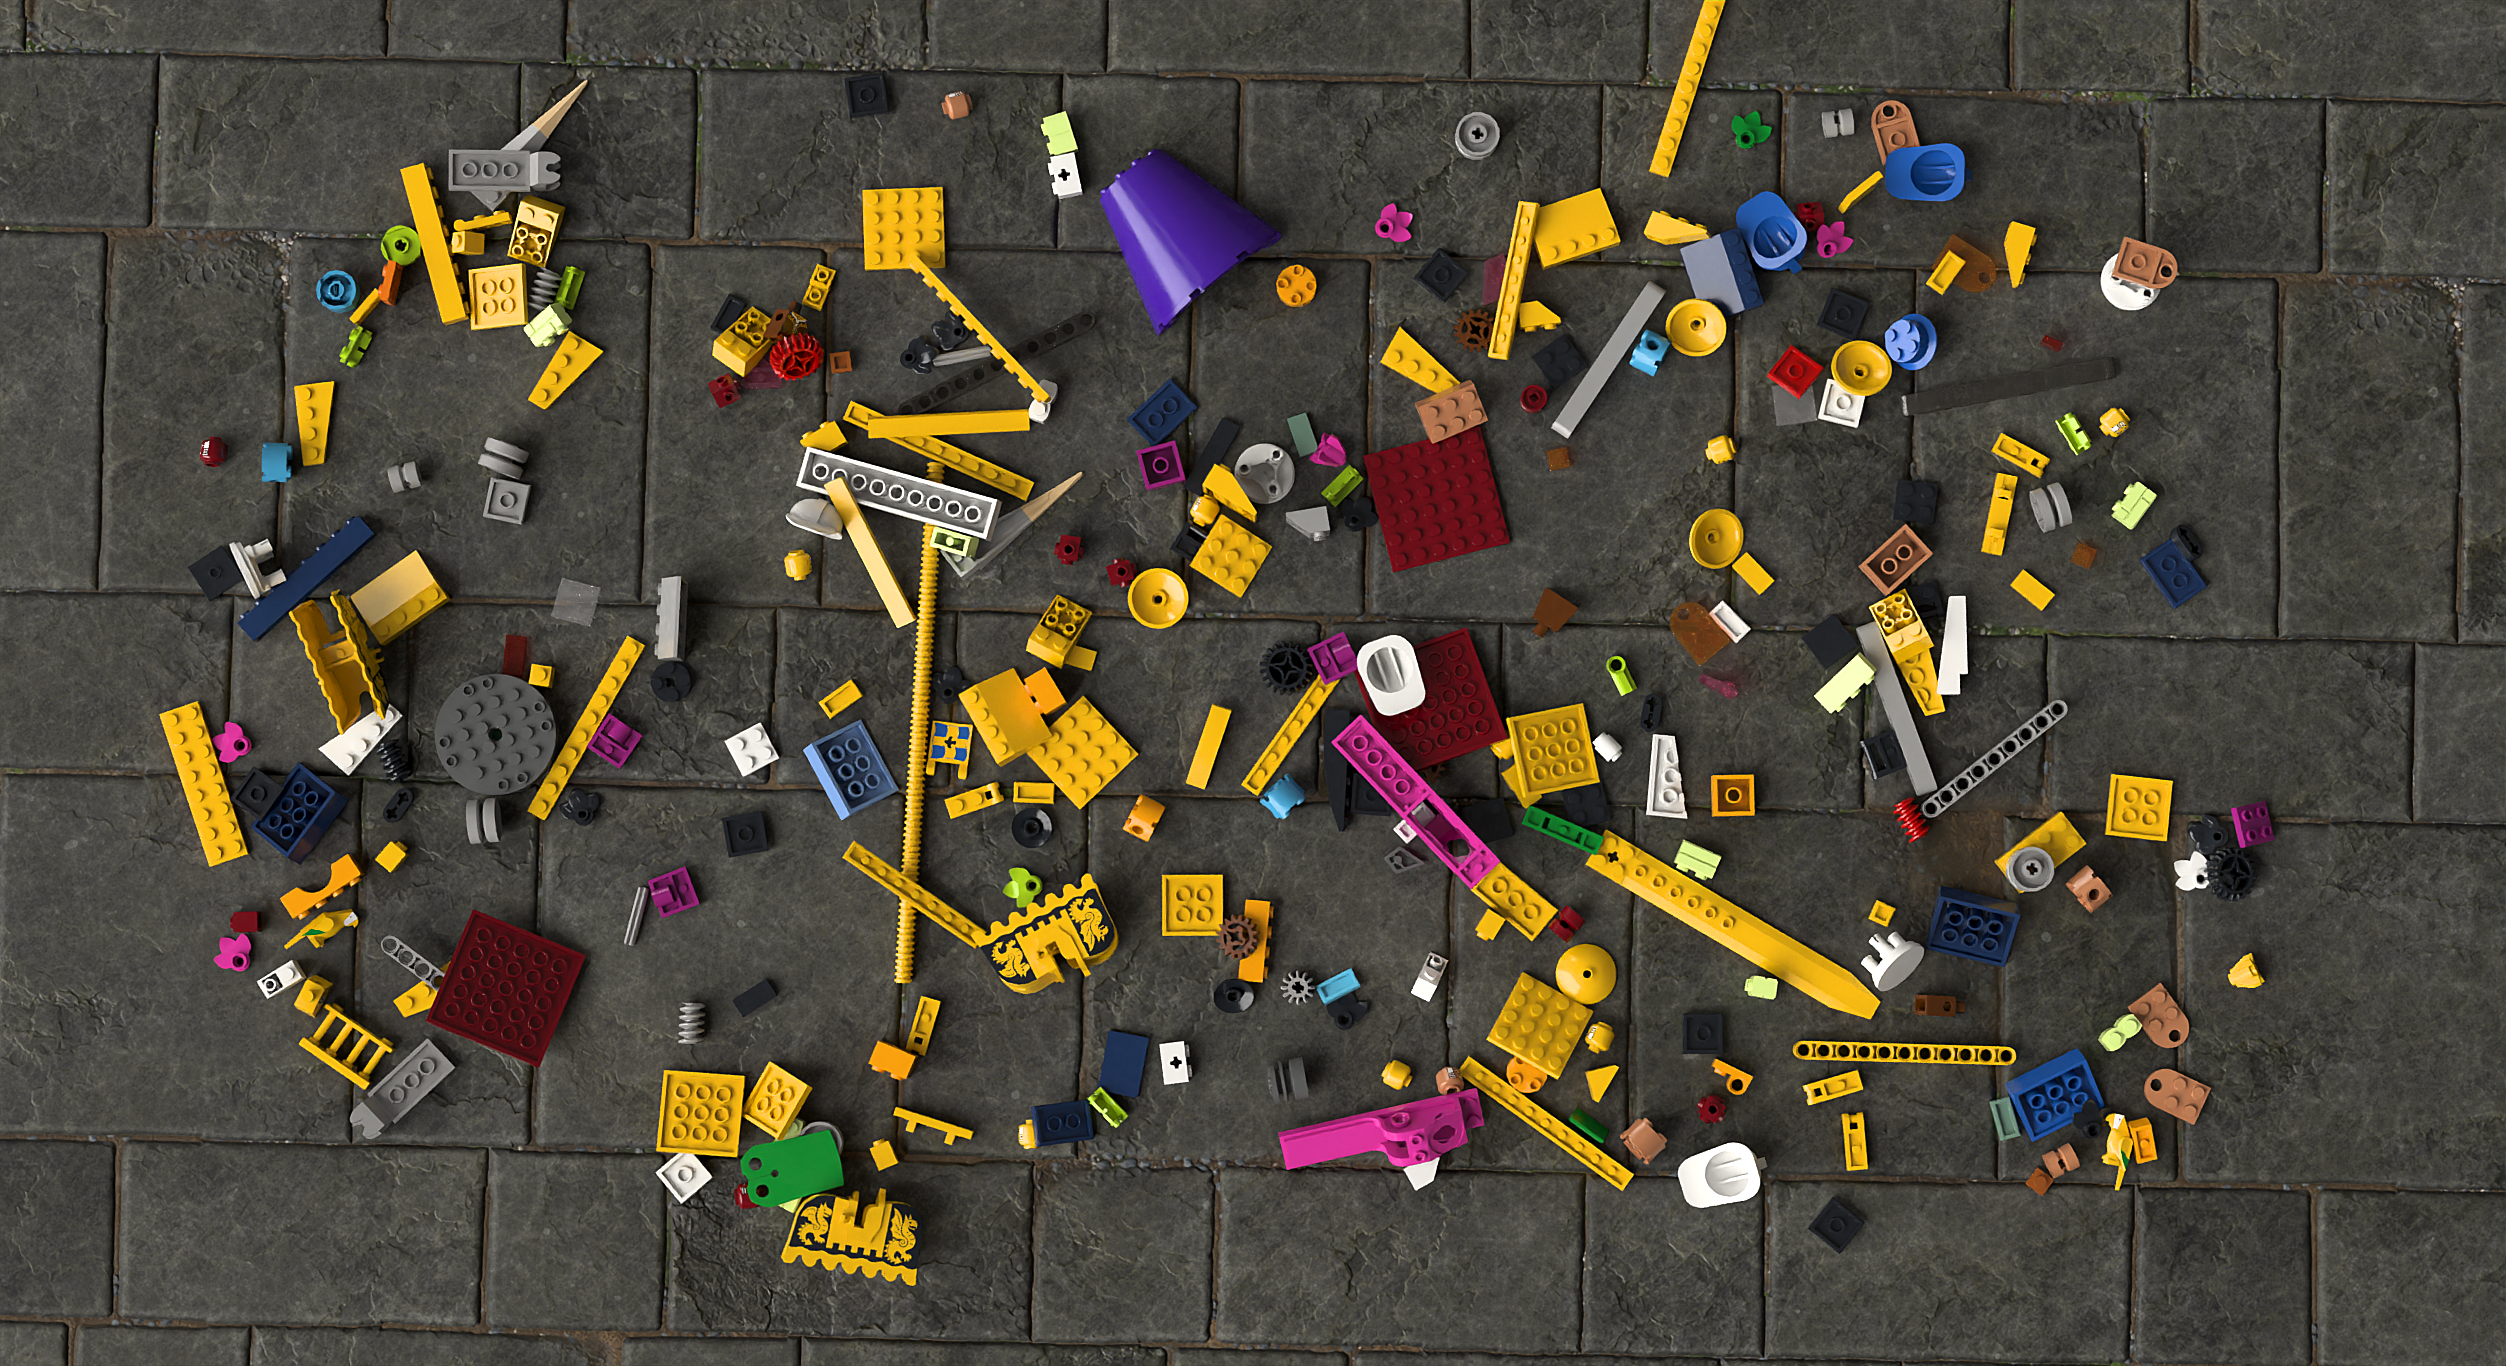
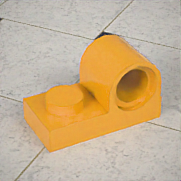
M1714 1059L1711 1065L1715 1068L1714 1072L1724 1077L1726 1074L1730 1075L1726 1083L1727 1089L1736 1095L1744 1093L1753 1076L1718 1059ZM1735 1079H1739L1742 1082L1741 1089L1737 1091L1732 1088V1082Z
M2145 1117L2126 1122L2133 1141L2137 1164L2156 1160L2157 1154L2152 1126L2148 1118Z

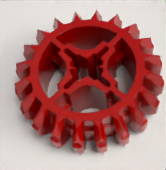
M799 332L795 336L791 334L788 338L784 336L783 341L778 340V344L774 345L773 350L770 352V364L775 374L780 378L784 377L786 381L790 378L793 381L796 378L802 380L804 376L809 377L811 372L816 373V368L821 367V363L824 362V351L821 343L814 335L809 336L808 333L802 335Z

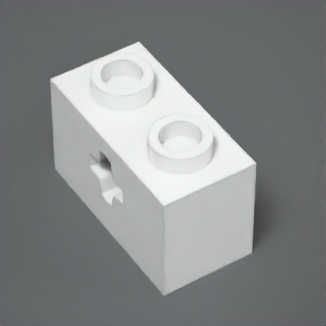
M1074 152L1050 157L1051 163H1048L1050 175L1055 177V182L1052 183L1054 195L1058 194L1059 199L1083 195ZM1062 172H1066L1067 175H1070L1067 176V180L1063 181V178L1061 177Z
M1184 1041L1159 1044L1164 1085L1189 1082V1077H1192L1191 1065H1187L1186 1057H1190L1189 1045H1184ZM1174 1057L1182 1060V1064H1179V1068L1176 1069L1170 1063L1174 1060Z

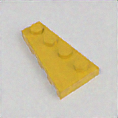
M1399 327L1380 363L1436 394L1460 384L1456 378Z
M569 331L528 400L547 410L604 351Z
M335 381L294 386L303 466L325 464Z
M1927 649L1900 664L1897 663L1925 716L1944 712L1945 707L1942 696L1937 694L1938 680L1930 650Z
M450 962L441 969L446 972ZM441 975L436 976L435 983L440 986L444 977ZM421 981L393 1002L404 1018L430 1009L437 991L424 981Z

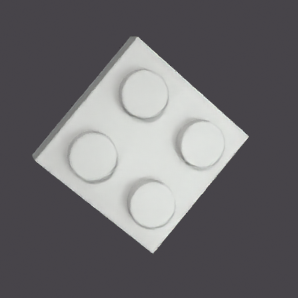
M1827 379L1818 419L1857 428L1865 396L1851 394L1842 389L1835 380Z
M761 722L725 741L743 777L779 759Z
M678 1153L656 1172L681 1204L713 1178L694 1154Z

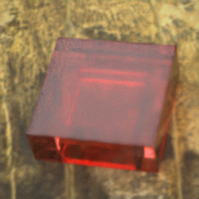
M2044 335L2039 342L2040 345L2055 352L2060 351L2063 345L2062 342L2047 335Z

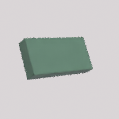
M1303 413L1288 418L1287 422L1299 456L1303 457L1314 453L1318 446L1307 414Z
M2010 1096L1990 1101L2000 1141L2021 1136Z

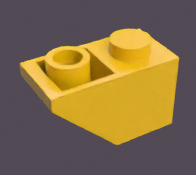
M1540 302L1520 303L1518 312L1520 330L1525 329V332H1534L1539 327H1545V330L1556 329V325H1560V318Z
M830 420L821 424V429L813 432V430L807 432L802 436L803 439L800 440L804 447L833 453L848 444L837 423Z

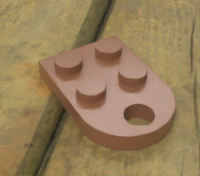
M1891 100L1885 101L1876 107L1871 116V127L1882 164L1886 165V159L1892 151L1900 148L1919 147L1920 143L1911 113L1904 104ZM1886 106L1892 107L1894 110L1893 116H1885L1883 108Z
M2124 237L2111 276L2150 289H2162L2175 279L2177 275V262L2174 256L2165 249ZM2167 266L2171 269L2170 277H2164L2161 274L2162 267Z
M2161 983L2127 1007L2142 1024V1028L2150 1039L2158 1046L2174 1048L2186 1040L2189 1033L2188 1020ZM2172 1030H2177L2180 1034L2176 1042L2171 1041L2169 1038V1033Z
M2159 1069L2152 1072L2144 1085L2145 1096L2151 1105L2192 1125H2195L2211 1090L2210 1087L2170 1069ZM2154 1079H2158L2161 1082V1088L2157 1091H2154L2150 1085Z

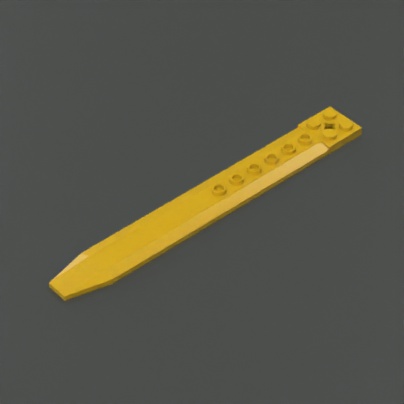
M1604 831L1602 835L1604 839L1597 855L1591 854L1585 865L1826 1006L1867 1019L1872 1018L1880 1001L1851 972L1650 856L1612 832ZM1615 851L1618 853L1617 857L1619 859L1611 863L1608 853H1614Z

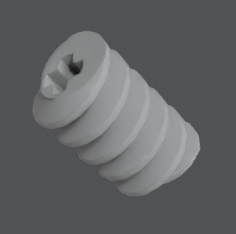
M540 267L544 273H537L541 280H534L538 287L531 288L535 295H528L532 302H527V306L543 311L548 307L546 303H553L549 296L557 294L552 288H559L555 281L562 280V278L557 273Z
M683 1003L686 1006L680 1008V1011L685 1012V1015L679 1016V1019L684 1020L685 1023L679 1024V1027L685 1029V1031L679 1032V1035L683 1036L684 1039L679 1040L678 1043L699 1044V1041L704 1040V1037L700 1036L699 1033L705 1031V1029L699 1027V1025L705 1024V1021L699 1019V1017L705 1016V1013L700 1011V1009L705 1008L706 1005L702 1003Z

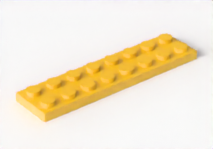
M197 701L159 714L209 866L213 867L248 855L249 851L233 802L230 800L231 796L200 703Z

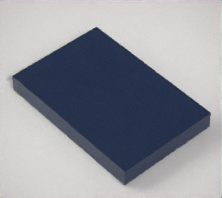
M1170 378L1131 414L1127 421L1153 447L1159 445L1198 407Z
M2171 538L2139 559L2173 610L2207 587L2192 563L2183 557Z
M1109 1030L1098 1088L1102 1087L1106 1092L1137 1098L1149 1038Z
M1083 1099L1031 1106L1035 1146L1041 1147L1094 1139L1090 1101Z

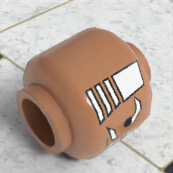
M963 91L947 94L945 102L942 103L944 114H948L953 120L968 116L970 110L973 109L969 94L966 95Z
M1445 1067L1437 1073L1436 1082L1438 1090L1442 1095L1463 1090L1464 1081L1459 1069Z

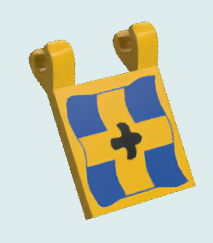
M933 721L926 767L927 775L933 776L935 774L936 762L959 764V779L965 780L967 778L973 725Z

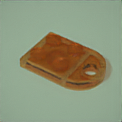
M1953 234L1930 268L1935 271L1950 250L1966 261L1952 281V283L1969 293H1981L1993 284L1996 277V268L1993 261L1987 255ZM1980 273L1988 274V283L1983 284L1979 281Z
M1683 603L1677 606L1671 613L1669 626L1672 634L1698 666H1701L1731 641L1706 609L1697 603ZM1680 609H1685L1689 612L1687 620L1679 619L1678 611Z

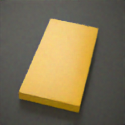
M1879 171L1875 172L1850 192L1838 207L1839 211L1842 214L1870 193L1883 178V175Z
M1501 862L1471 890L1531 941L1536 938L1558 911Z

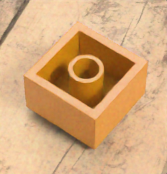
M1045 667L1024 679L1026 682L1024 688L1030 697L1034 696L1037 700L1034 705L1040 714L1044 713L1048 716L1067 705V702Z
M1754 775L1711 776L1712 817L1754 816Z
M879 1040L869 1064L873 1065L871 1069L880 1073L888 1071L891 1073L890 1077L903 1081V1079L910 1077L918 1055Z

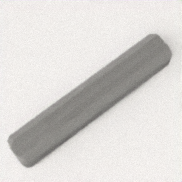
M986 345L939 354L933 359V365L937 367L990 357L992 355L990 352L991 347Z
M638 887L624 939V944L634 946L636 943L649 893L648 888Z

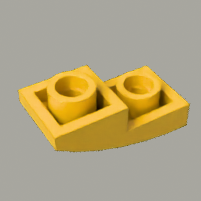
M817 264L802 304L821 311L836 271Z
M1516 763L1501 773L1509 788L1514 791L1524 808L1527 809L1529 805L1542 798L1541 794L1523 798Z

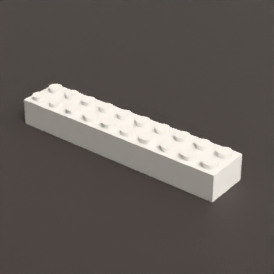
M807 447L796 486L829 496L824 485L844 476L857 504L991 541L1001 508V501Z

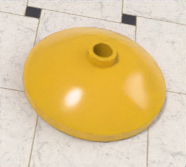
M1688 299L1677 304L1669 313L1666 321V334L1668 339L1672 341V346L1681 353L1689 356H1704L1712 353L1722 344L1726 335V320L1721 310L1713 303L1704 299ZM1698 320L1700 321V324L1696 325L1694 324V321Z
M1858 340L1848 342L1836 351L1832 359L1831 370L1835 381L1842 389L1854 395L1869 396L1885 388L1891 377L1892 366L1888 355L1879 346L1871 342Z
M1716 508L1704 512L1697 518L1690 532L1689 545L1693 557L1699 564L1711 569H1719L1729 565L1741 550L1743 528L1739 519L1728 510Z
M1163 568L1149 569L1138 575L1132 582L1128 592L1129 608L1135 619L1144 626L1154 629L1167 628L1177 623L1184 615L1188 606V591L1183 580L1174 572ZM1156 596L1162 597L1161 603L1155 602Z
M1580 944L1571 947L1558 961L1556 967L1557 985L1563 995L1579 1004L1588 1005L1600 1002L1610 994L1615 985L1616 967L1614 961L1604 949L1596 945ZM1584 971H1590L1591 976L1585 978L1583 976Z

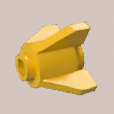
M2252 953L2243 956L2230 969V974H2228L2231 984H2236L2238 988H2255L2265 982L2259 973Z

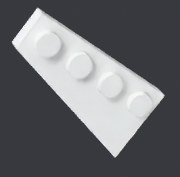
M389 703L385 719L381 720L376 715V712L373 711L351 726L343 735H338L320 747L319 750L350 776L404 715Z
M1653 734L1646 815L1687 819L1684 794L1681 787V774L1678 768L1675 736Z

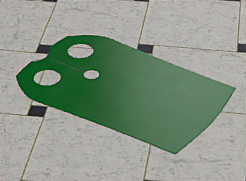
M830 1130L756 1145L750 1148L740 1160L742 1174L748 1179V1187L746 1189L751 1202L764 1207H774L844 1185L840 1156ZM752 1158H759L761 1160L762 1166L759 1170L754 1171L749 1167V1161ZM772 1170L779 1172L777 1177L770 1175ZM759 1185H766L768 1187L769 1194L766 1197H759L757 1195L756 1189Z

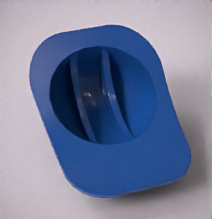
M1942 143L1900 148L1892 151L1886 159V189L1891 195L1899 199L1948 201L1961 193L1965 181H1972V170L1965 166L1963 151L1953 144Z
M1765 191L1741 205L1736 214L1737 226L1756 263L1767 270L1783 271L1789 268L1793 274L1802 270L1798 262L1803 258L1806 251L1807 233L1784 201L1777 194Z

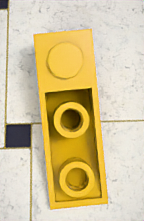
M1653 211L1644 231L1648 239L1665 245L1711 238L1707 227L1700 224L1693 226L1689 224L1688 220L1680 217L1678 219L1671 218V215L1664 211H1660V213Z
M2014 221L2009 224L2004 247L2012 287L2016 288L2019 284L2023 283L2025 277L2023 268L2030 261L2031 254L2028 252L2030 245L2034 246L2037 235L2034 234L2036 228Z

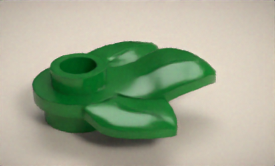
M1757 111L1748 114L1745 119L1735 115L1731 124L1733 132L1737 135L1736 143L1742 149H1750L1755 143L1764 142L1769 137L1772 129L1770 126H1761L1760 116ZM1742 137H1749V142H1743Z

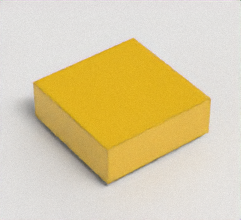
M1876 900L1868 919L1888 927L1896 908Z

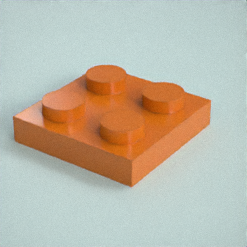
M388 260V264L384 265L382 275L385 278L383 284L379 286L378 296H380V300L385 304L395 306L403 267L396 261Z

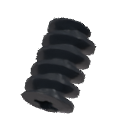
M399 739L389 740L375 747L379 748L376 754L383 755L379 761L386 762L382 768L389 770L385 774L386 777H393L389 780L390 785L409 778L410 776L407 774L412 771L411 769L404 768L408 761H401L405 754H398L402 746L395 747Z

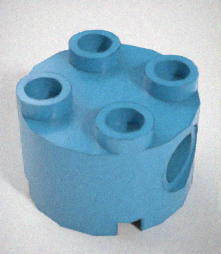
M339 270L329 271L317 283V298L322 305L332 312L344 313L356 308L361 295L360 287L357 281L346 272Z
M1646 329L1642 335V341L1639 345L1637 344L1632 354L1633 357L1629 364L1654 377L1660 369L1672 341Z
M263 442L262 472L264 473L262 482L287 483L288 480H292V468L288 466V460L293 458L292 446H288V443Z
M1289 773L1284 775L1286 778L1284 781L1280 778L1264 794L1266 799L1263 797L1260 799V803L1266 806L1276 819L1279 817L1285 819L1292 812L1290 808L1294 804L1299 805L1306 798L1304 795L1305 790L1297 785Z

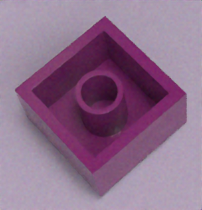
M1175 441L1136 451L1147 492L1186 482Z

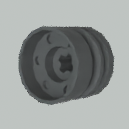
M1302 1057L1289 1059L1288 1069H1284L1282 1062L1278 1061L1279 1070L1274 1071L1273 1062L1268 1063L1267 1079L1270 1094L1275 1104H1280V1094H1284L1285 1103L1288 1102L1289 1093L1293 1092L1296 1101L1309 1099Z

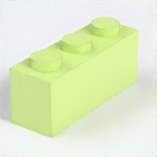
M1859 652L1814 697L1830 713L1834 710L1839 712L1846 705L1844 701L1849 696L1853 699L1861 691L1859 687L1863 683L1868 685L1875 678L1874 673L1877 669Z

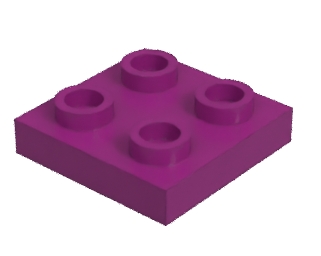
M1344 631L1307 649L1325 686L1358 670L1357 658Z
M609 713L586 747L621 769L643 735Z
M2266 801L2231 808L2240 848L2275 840Z
M686 866L648 881L654 903L662 919L700 904Z

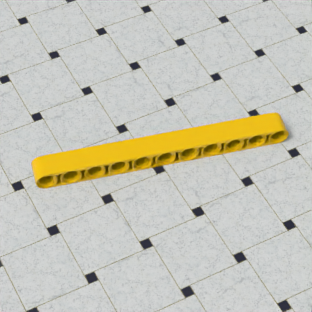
M1798 1041L1793 1046L1794 1055L1805 1060L2010 1065L2016 1060L2014 1049L2005 1046ZM1801 1044H1805L1808 1047V1052L1804 1056L1798 1053V1047ZM1821 1045H1826L1828 1048V1053L1825 1056H1821L1818 1053V1048ZM1842 1045L1848 1048V1054L1845 1057H1841L1838 1053ZM1862 1046H1866L1869 1050L1866 1057L1859 1055V1049ZM1884 1046L1889 1050V1055L1886 1058H1882L1879 1055L1880 1048ZM1903 1047L1909 1050V1056L1905 1059L1899 1055V1051ZM1922 1048L1929 1050L1930 1054L1926 1059L1920 1057L1919 1053ZM1944 1048L1948 1049L1950 1053L1946 1060L1940 1057V1051ZM1963 1049H1967L1970 1052V1057L1967 1060H1963L1960 1057ZM1985 1049L1990 1052V1058L1987 1061L1982 1060L1980 1056L1981 1052ZM2004 1050L2010 1053V1059L2006 1062L2001 1059V1053Z

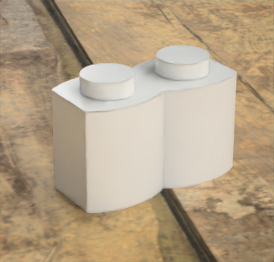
M1043 379L1038 385L1052 400L1045 404L1043 401L1039 403L1035 399L1029 408L1030 420L1045 424L1051 414V405L1055 402L1058 394L1057 384Z

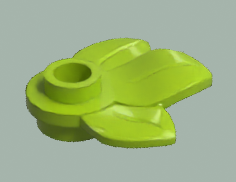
M1012 868L1009 870L1013 881L1004 887L1003 893L1008 897L1017 898L1018 908L1027 907L1032 903L1034 896L1041 892L1043 887L1042 881L1037 876H1031L1026 869ZM1031 882L1036 883V888L1034 890H1031L1029 888V884Z

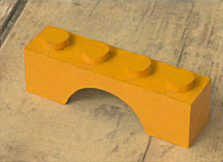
M347 854L331 864V880L323 890L310 893L300 887H296L280 898L293 919H304L311 914V909L314 907L318 909L328 903L326 899L331 896L335 898L344 892L343 888L349 884L352 887L361 881L360 877L365 874L352 854Z
M1246 899L1244 916L1245 919H1252L1250 924H1257L1255 929L1260 931L1258 935L1260 942H1258L1257 950L1251 956L1240 960L1238 979L1252 982H1263V979H1267L1268 967L1264 966L1265 958L1269 959L1270 947L1266 946L1267 938L1271 939L1272 926H1268V919L1273 918L1274 906H1270L1268 901Z

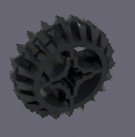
M1282 641V648H1278V645L1275 643L1274 652L1270 648L1267 649L1268 653L1271 654L1270 656L1262 655V658L1266 659L1267 662H1260V666H1264L1265 669H1261L1259 672L1260 674L1266 673L1267 676H1264L1262 681H1270L1266 685L1267 688L1271 687L1272 684L1275 686L1272 690L1273 693L1280 688V695L1284 694V690H1288V695L1290 696L1292 695L1291 689L1294 688L1295 692L1299 693V685L1303 689L1306 688L1305 684L1302 683L1304 680L1310 683L1311 679L1306 677V675H1313V671L1307 669L1314 665L1313 663L1307 664L1306 661L1310 660L1311 656H1303L1307 652L1306 649H1303L1301 653L1298 651L1301 646L1300 644H1297L1294 649L1292 648L1293 642L1290 641L1289 647H1285V642ZM1286 652L1283 662L1271 663L1276 655ZM1292 653L1301 659L1303 668L1292 664ZM1289 658V667L1292 666L1294 670L1288 671L1284 679V670H1281L1279 667L1285 666ZM1269 668L1281 673V684L1272 678ZM1291 674H1302L1297 682L1287 685L1288 677Z
M2225 847L2221 850H2216L2215 854L2210 855L2211 861L2205 863L2208 869L2204 870L2207 873V877L2204 880L2209 881L2206 887L2212 888L2211 894H2217V899H2224L2226 902H2235L2239 899H2244L2247 894H2250V888L2256 886L2252 880L2257 879L2253 875V872L2257 870L2252 868L2254 861H2248L2250 855L2244 854V850H2237L2235 847ZM2226 860V863H2224L2223 868L2220 870L2222 863Z

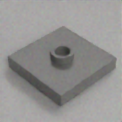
M491 477L483 517L523 525L531 485Z

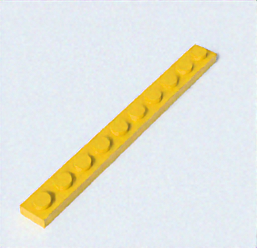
M1704 0L1649 172L1669 177L1725 0Z
M912 253L908 259L911 262L909 266L916 274L921 272L925 276L922 280L930 288L934 286L938 290L936 295L943 302L947 300L952 305L950 309L957 317L960 314L964 317L965 321L963 323L970 331L975 329L979 333L977 338L984 345L988 343L993 348L990 352L998 360L1002 358L1006 362L1004 366L1011 374L1014 372L1020 377L1018 381L1025 389L1029 386L1034 391L1031 395L1039 403L1041 401L1045 404L1049 403L1052 400L1051 397L929 268Z
M851 401L843 420L868 431V417L884 415ZM929 435L885 438L1024 501H1027L1034 486V482Z
M629 636L626 637L529 806L528 812L546 821L587 750L586 746L599 729L645 649V645Z
M1468 1056L1459 1068L1462 1077L1621 1191L1624 1190L1634 1174L1471 1057Z

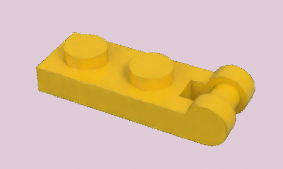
M505 210L494 212V216L486 217V215H479L474 217V220L464 222L461 219L456 220L454 228L458 232H476L511 224L513 221L509 212L505 213Z
M2003 433L1999 435L1991 452L2039 478L2044 473L2045 465L2048 466L2050 459ZM2033 459L2038 461L2036 467L2031 465Z
M994 782L945 799L950 818L953 819L1004 801L1003 795H1000L998 789L1000 788L999 783ZM991 791L993 798L987 800L985 793Z
M921 996L906 1045L907 1051L912 1052L914 1050L919 1052L920 1055H926L941 1001ZM915 1038H923L922 1044L915 1043Z
M1858 1070L1803 1085V1089L1808 1095V1105L1863 1090ZM1820 1088L1822 1095L1816 1096L1814 1089Z
M1857 1112L1856 1115L1844 1113L1842 1114L1847 1171L1868 1169L1863 1112ZM1850 1123H1857V1129H1850Z

